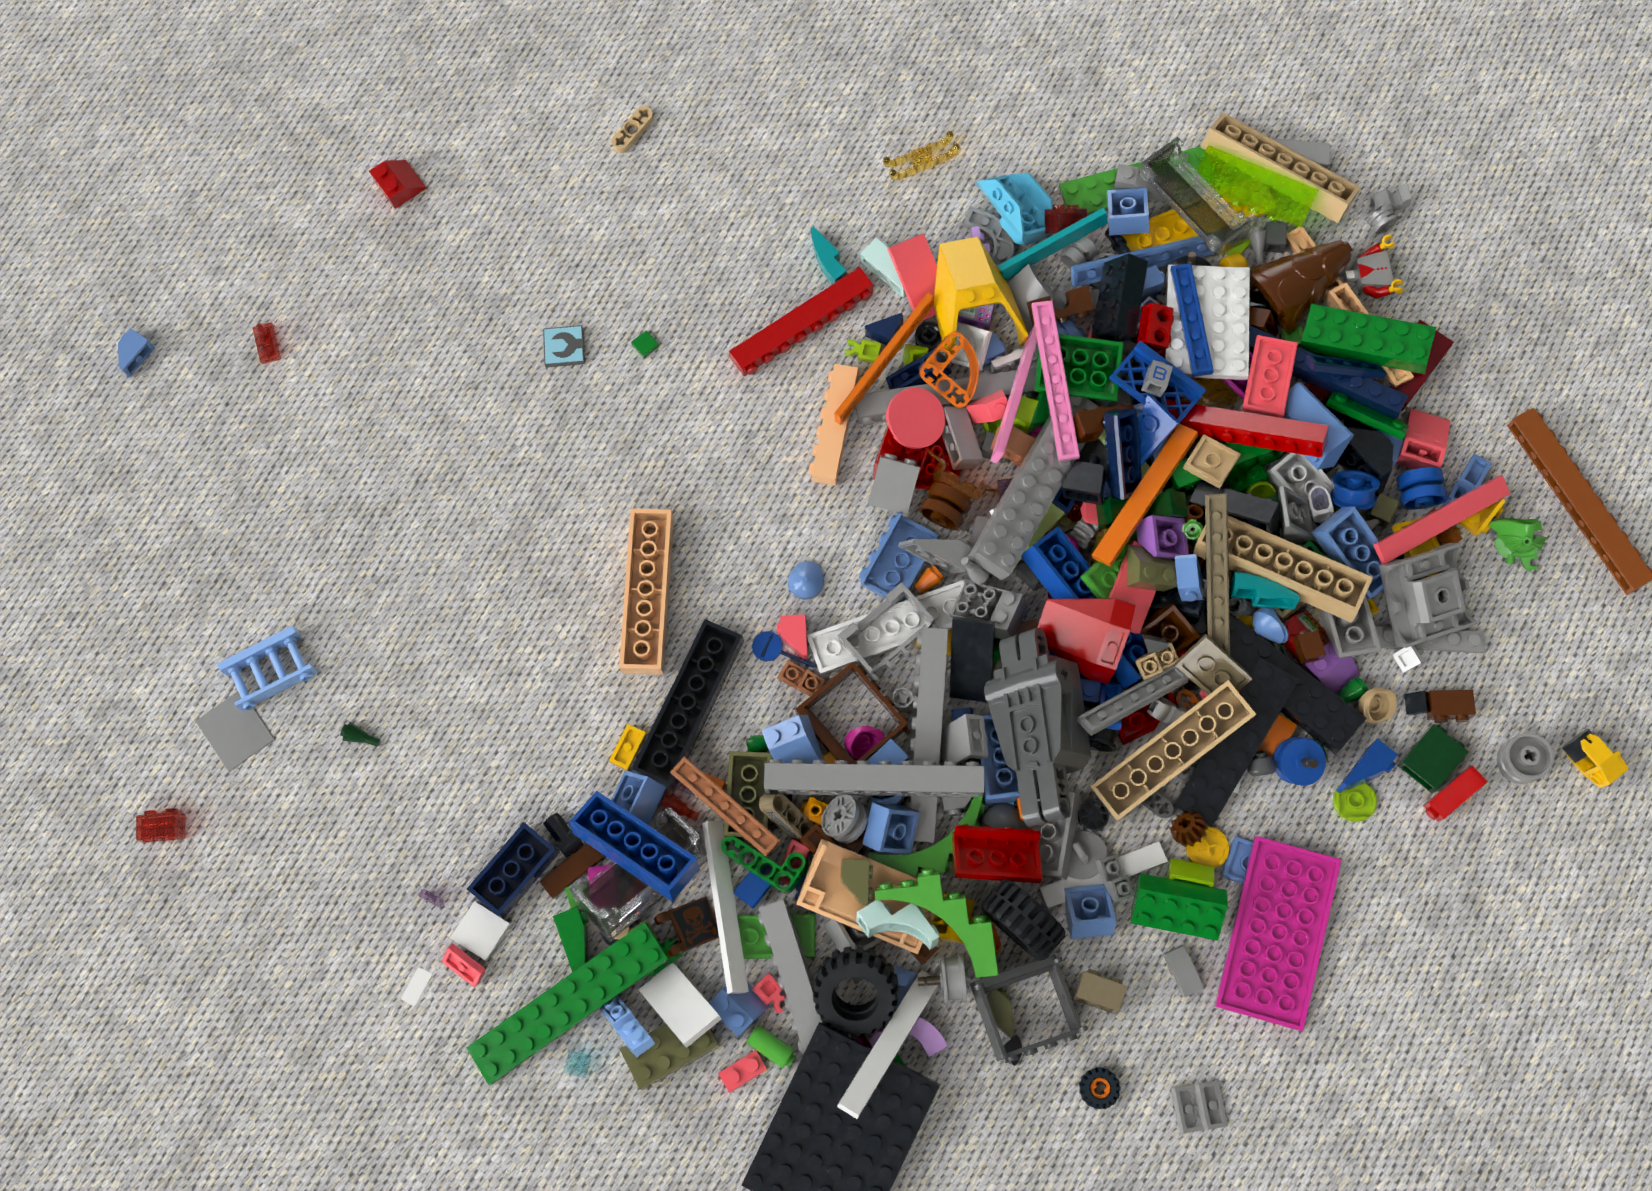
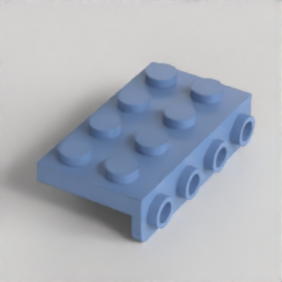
M898 512L897 516H892L888 524L890 527L888 532H883L878 542L880 544L879 548L872 551L869 557L870 564L867 568L864 567L859 575L862 587L885 599L886 595L901 582L910 590L925 563L924 560L898 546L899 543L912 539L939 538V534L904 517L901 512ZM905 596L897 603L904 601Z

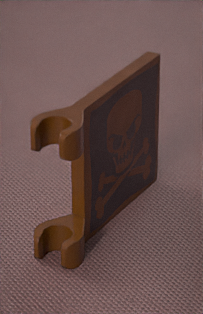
M706 896L669 911L661 912L654 917L656 925H661L671 920L680 940L679 944H675L667 950L671 958L719 938L717 920Z

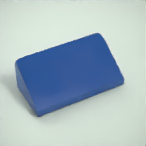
M766 866L763 869L762 874H771L772 868L770 866ZM749 872L733 893L754 909L771 888V885Z

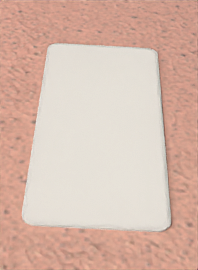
M418 967L401 1000L415 1006L432 974Z

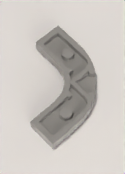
M971 206L963 226L969 229L979 226L980 233L989 237L994 248L991 258L999 269L998 266L1013 257L1014 241L1001 227L998 217Z

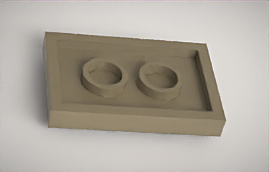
M1206 634L1175 662V666L1207 695L1211 694L1228 680L1239 692L1253 679L1249 672Z

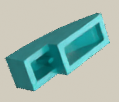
M813 226L811 228V238L816 259L831 284H834L847 275V270L839 263V251Z
M1234 572L1230 581V597L1252 599V606L1295 610L1300 600V595L1289 588L1263 577Z

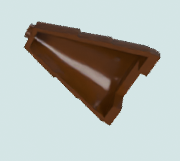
M1338 240L1307 248L1304 252L1251 267L1250 289L1252 291L1255 289L1260 291L1276 311V321L1286 334L1289 335L1297 329L1307 316L1311 304L1316 305L1328 287H1332L1351 260L1352 248L1347 241Z

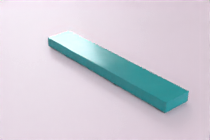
M1101 208L998 266L999 271L1004 279L1007 280L1018 274L1028 264L1034 265L1108 224L1106 211L1104 208Z

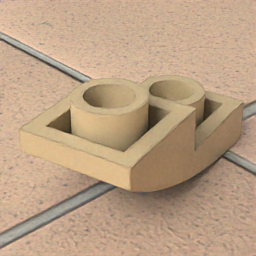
M1171 642L1168 643V648L1147 653L1135 660L1143 680L1151 678L1163 672L1164 669L1175 665L1178 656Z

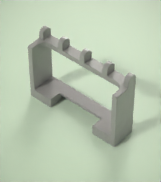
M902 582L886 595V600L858 624L853 622L838 634L839 641L875 682L879 681L876 673L885 665L890 671L894 668L890 661L902 652L906 657L910 655L906 648L917 639L918 633H922V628L873 668L869 666L849 643L904 596L927 621L923 627L939 628L931 614Z

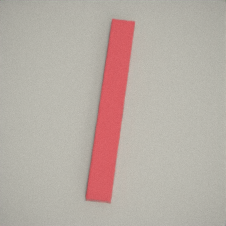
M1503 475L1489 480L1373 544L1381 564L1395 559L1508 496L1510 491Z

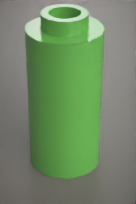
M760 1025L754 1029L746 1042L782 1069L785 1065L789 1068L796 1058L793 1054L795 1051L793 1048Z

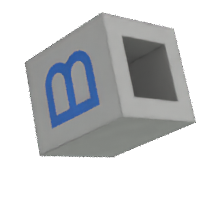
M1153 360L1147 369L1141 390L1161 397L1168 386L1173 367L1164 362Z

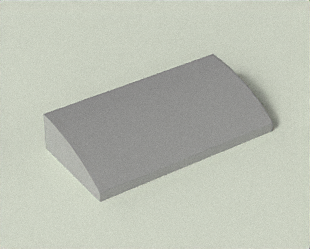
M1069 791L1071 815L1069 818L1029 827V829L1038 830L1041 833L1039 849L1043 877L1067 880L1081 796L1076 792Z

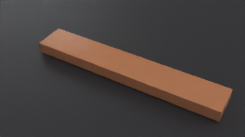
M685 756L671 770L670 773L765 857L780 843L779 838Z

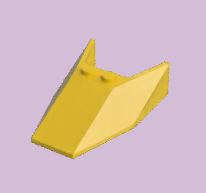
M979 237L940 243L933 306L941 340L950 332L957 330L959 311L1001 303L1014 321L1019 346H1024L1029 335L1011 288ZM953 336L950 338V340L952 341L951 344L947 346L945 343L943 346L944 348L948 349L951 354L954 350L950 348L955 344L956 337Z

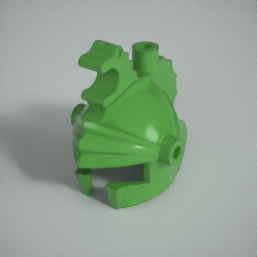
M1500 518L1489 523V527L1497 533V538L1494 540V548L1497 550L1498 555L1506 558L1505 563L1514 564L1515 557L1520 558L1521 564L1528 572L1538 569V566L1530 565V561L1534 558L1537 559L1538 555L1536 553L1542 551V547L1546 545L1545 540H1547V537L1533 535V531L1542 530L1541 521L1538 519Z

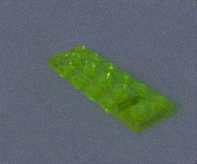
M1210 145L1207 146L1192 183L1212 191L1213 197L1221 200L1223 197L1231 199V204L1241 207L1242 204L1249 207L1248 211L1259 215L1260 212L1267 214L1266 218L1271 221L1277 222L1280 219L1301 228L1319 191L1316 188Z

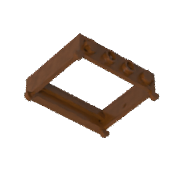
M851 662L799 705L795 712L797 716H809L816 738L828 752L833 754L836 760L848 761V764H857V761H854L810 710L812 706L852 673L859 678L899 724L897 728L857 761H867L890 739L894 741L903 732L908 735L911 731L908 729V719L902 711L897 712L893 707L895 704L887 695L884 697L880 693V686L874 680L870 681L865 676L867 672L860 664L857 666L854 662Z

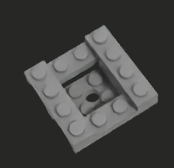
M1447 543L1432 548L1433 550L1379 565L1397 647L1407 648L1477 624V621L1469 614L1465 604V592L1470 587L1468 580L1459 571L1456 561L1457 551L1461 547L1460 543ZM1438 572L1437 575L1430 576V577H1427V578H1424V579H1421V580H1418V581H1412V580H1415V579H1418V578H1421V577H1424V576H1427V575H1430V574H1433V573ZM1440 591H1442L1443 596L1441 602L1438 599V594Z

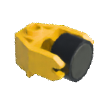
M1589 728L1575 736L1562 747L1569 760L1578 770L1600 788L1610 785L1628 770L1620 752L1617 750L1612 753L1598 736H1595Z

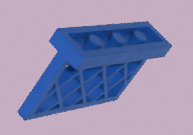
M1139 341L1109 379L1145 405L1147 395L1150 393H1139L1136 391L1135 385H1143L1147 369L1153 360L1172 366L1168 385L1173 388L1174 392H1164L1161 396V401L1167 410L1178 411L1179 418L1177 420L1181 422L1201 399L1206 389L1142 341ZM1132 358L1140 363V367L1131 368L1130 360ZM1142 372L1143 380H1134L1132 373ZM1119 373H1128L1129 381H1123L1117 375ZM1165 397H1175L1176 405H1167ZM1179 397H1185L1191 403L1189 405H1181Z

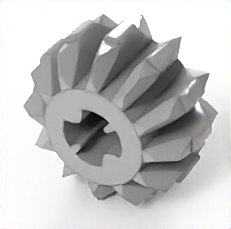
M1082 517L1074 526L1070 537L1077 541L1079 548L1085 550L1096 542L1103 528H1098V525L1084 522Z

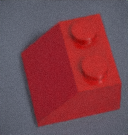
M385 160L369 170L374 182L394 209L427 189L406 160Z

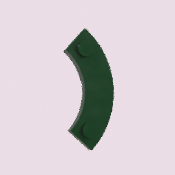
M1173 488L1164 490L1163 493L1157 496L1144 518L1151 515L1174 518L1188 517L1185 492H1178ZM1108 496L1104 498L1102 505L1096 504L1098 528L1109 529L1129 499H1117L1114 496Z

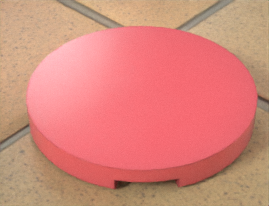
M913 387L899 392L891 399L886 411V422H888L893 438L898 443L907 448L920 449L932 445L939 439L945 426V413L940 401L934 394L923 388Z

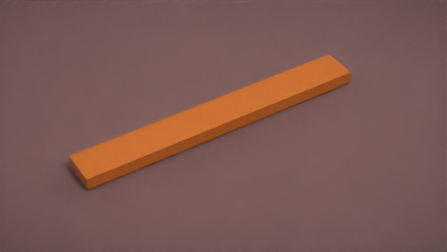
M927 292L835 411L834 418L836 423L843 424L933 307V295Z
M1181 424L1177 426L1092 553L1093 559L1110 567L1112 566L1197 438V431Z

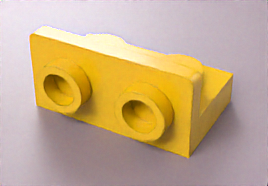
M1502 498L1499 502L1491 504L1458 524L1476 537L1481 532L1485 534L1491 528L1489 523L1492 518L1495 517L1497 519L1504 511L1502 505L1505 503V500Z

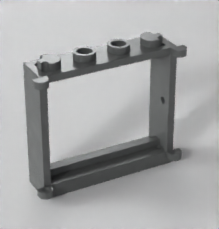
M1052 955L1046 960H1037L970 984L997 1062L1005 1060V1063L1018 1059L1017 1055L1025 1053V1056L1038 1052L1037 1048L1044 1046L1045 1050L1058 1045L1057 1041L1064 1039L1065 1043L1077 1039L1076 1034L1088 1030L1087 1025L1081 1026L1058 964L1063 961L1062 957L1056 958L1055 955ZM1049 972L1070 1031L1006 1053L985 993Z

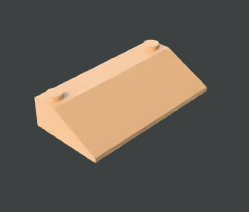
M821 839L796 904L864 932L856 922L857 911L867 905H861L841 883V860H869V865H873V878H869L868 886L872 887V901H868V905L876 900L875 888L879 887V884L892 882V885H899L904 880H914L915 883L918 882V878ZM880 900L883 904L888 905L892 915L911 904L897 900ZM920 907L926 915V920L931 925L935 914ZM887 931L873 935L918 954L923 943L912 935L897 931Z

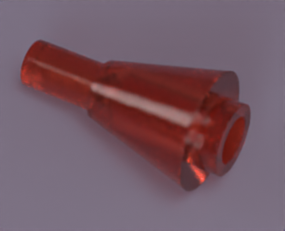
M673 792L670 796L666 794L661 803V806L664 807V812L684 815L694 821L700 815L689 809Z

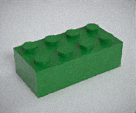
M1140 873L1131 906V924L1218 941L1228 907L1227 890Z

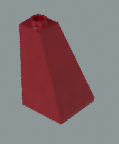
M1422 320L1417 322V324L1428 325ZM1437 330L1435 331L1425 374L1411 372L1414 376L1413 379L1396 388L1391 383L1390 388L1408 395L1401 411L1409 404L1454 343Z

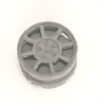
M1391 204L1382 206L1381 210L1375 211L1369 216L1367 223L1374 227L1373 229L1376 234H1381L1388 230L1400 219L1399 215L1393 212L1394 208Z

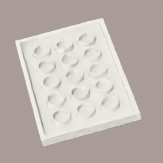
M1168 264L1166 306L1174 308V321L1171 325V342L1169 347L1165 349V359L1190 378L1248 380L1250 268L1192 265L1214 370L1211 375L1192 377L1170 271L1171 266L1174 265Z

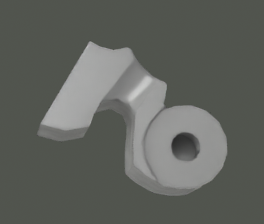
M1406 182L1398 187L1396 193L1392 194L1389 190L1385 189L1373 194L1370 200L1374 212H1378L1382 206L1391 204L1394 210H1403L1410 207L1412 197Z
M1164 697L1153 701L1147 710L1152 717L1167 724H1172L1189 711L1183 704L1179 703L1175 706Z

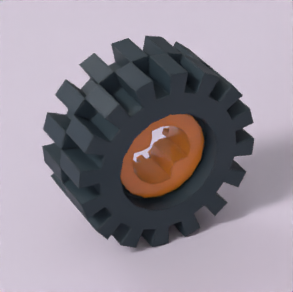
M1093 1068L1081 1077L1079 1093L1082 1096V1100L1088 1106L1095 1109L1109 1108L1116 1103L1120 1096V1082L1109 1069ZM1096 1082L1104 1083L1106 1086L1103 1089L1104 1094L1098 1095L1094 1092Z

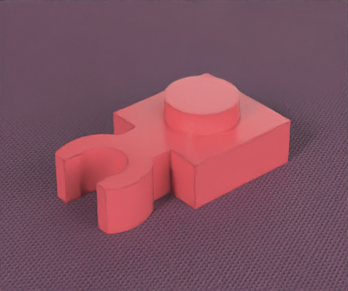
M767 973L752 990L766 1005L772 1002L775 1012L780 1014L783 1010L780 1008L779 1003L780 1001L784 1002L786 996L779 994L783 989Z

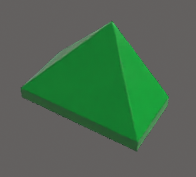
M1039 392L1038 404L1029 427L1031 431L1043 426L1050 415L1047 393Z

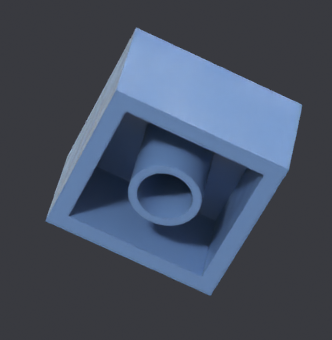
M1147 187L1107 190L1109 236L1149 233Z
M872 802L862 845L879 852L911 854L920 812L904 805Z

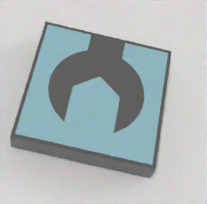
M582 325L543 329L544 364L546 368L585 364Z

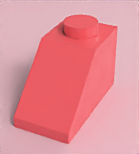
M1002 389L968 403L966 409L973 424L994 422L1003 418L1008 401Z
M780 616L781 622H777V635H781L782 641L802 659L808 660L806 616Z

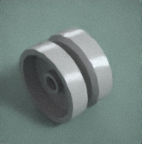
M1533 733L1516 735L1504 743L1497 753L1499 771L1507 780L1515 784L1524 785L1542 778L1550 772L1554 764V754L1550 744L1543 737Z

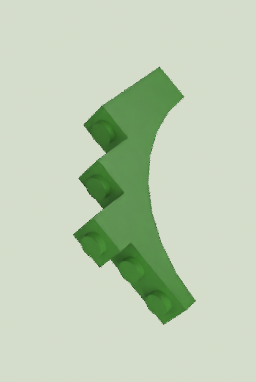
M983 796L973 797L969 810L959 825L980 826V823H977L976 820L978 814L982 815L985 802H982ZM954 830L935 845L919 852L905 855H881L869 852L867 857L916 878L919 873L918 869L935 868V871H940L941 876H944L945 871L949 872L952 860L948 859V857H953L952 835Z
M935 868L923 869L922 873H918V882L914 883V880H904L899 885L885 882L875 888L876 900L909 902L923 907L942 918L964 943L971 957L976 978L998 975L991 918L980 915L973 917V920H969L966 894L961 895L960 892H951L944 897L940 871H935Z

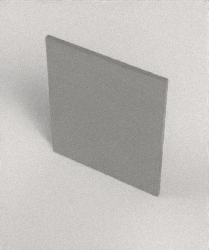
M239 691L196 720L197 725L229 772L275 740L254 708L242 711L235 706L234 702L242 699Z

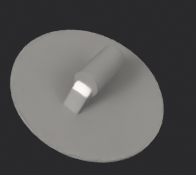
M1086 830L1075 831L1068 871L1069 877L1081 880L1091 878L1099 873L1095 860L1107 857V849L1103 840L1098 835Z

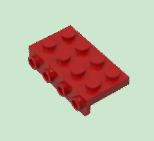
M967 824L956 826L952 835L955 878L996 881L1007 879L1012 882L1041 883L1043 878L1039 849L1040 831L1012 829L1010 827H980Z

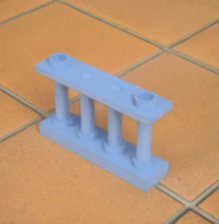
M293 625L217 663L221 672L227 676L232 675L242 698L234 702L235 706L240 710H251L256 707V704L301 681H308L313 675L318 673L317 669L311 664L305 665L296 645L297 640L302 637ZM284 647L289 648L298 668L297 671L289 675L286 674L277 654L278 650ZM266 656L270 657L279 677V680L269 685L258 663L260 659ZM246 666H251L260 686L259 690L251 694L248 693L240 674L241 669Z

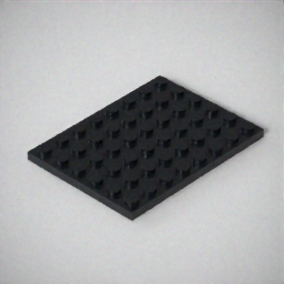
M819 1022L741 1186L750 1191H890L941 1084L893 1060L858 1119L854 1118L837 1106L872 1048Z

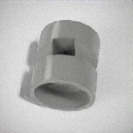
M1085 236L1067 247L1060 257L1064 265L1071 270L1073 265L1091 261L1097 255L1098 250L1095 244Z

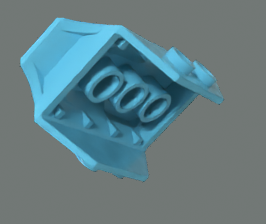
M1030 173L1009 174L979 180L974 183L1002 216L999 220L1001 227L1016 244L1026 245L1039 242L1055 229L1053 200Z

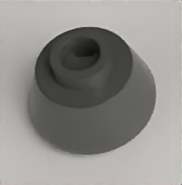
M1260 751L1254 755L1247 768V772L1252 776L1268 775L1275 772L1277 765L1271 755H1266L1265 751Z

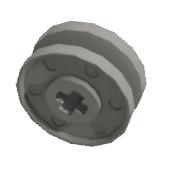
M846 794L839 795L827 805L822 815V830L826 835L840 843H851L863 833L868 822V810L863 803L856 801L852 796Z

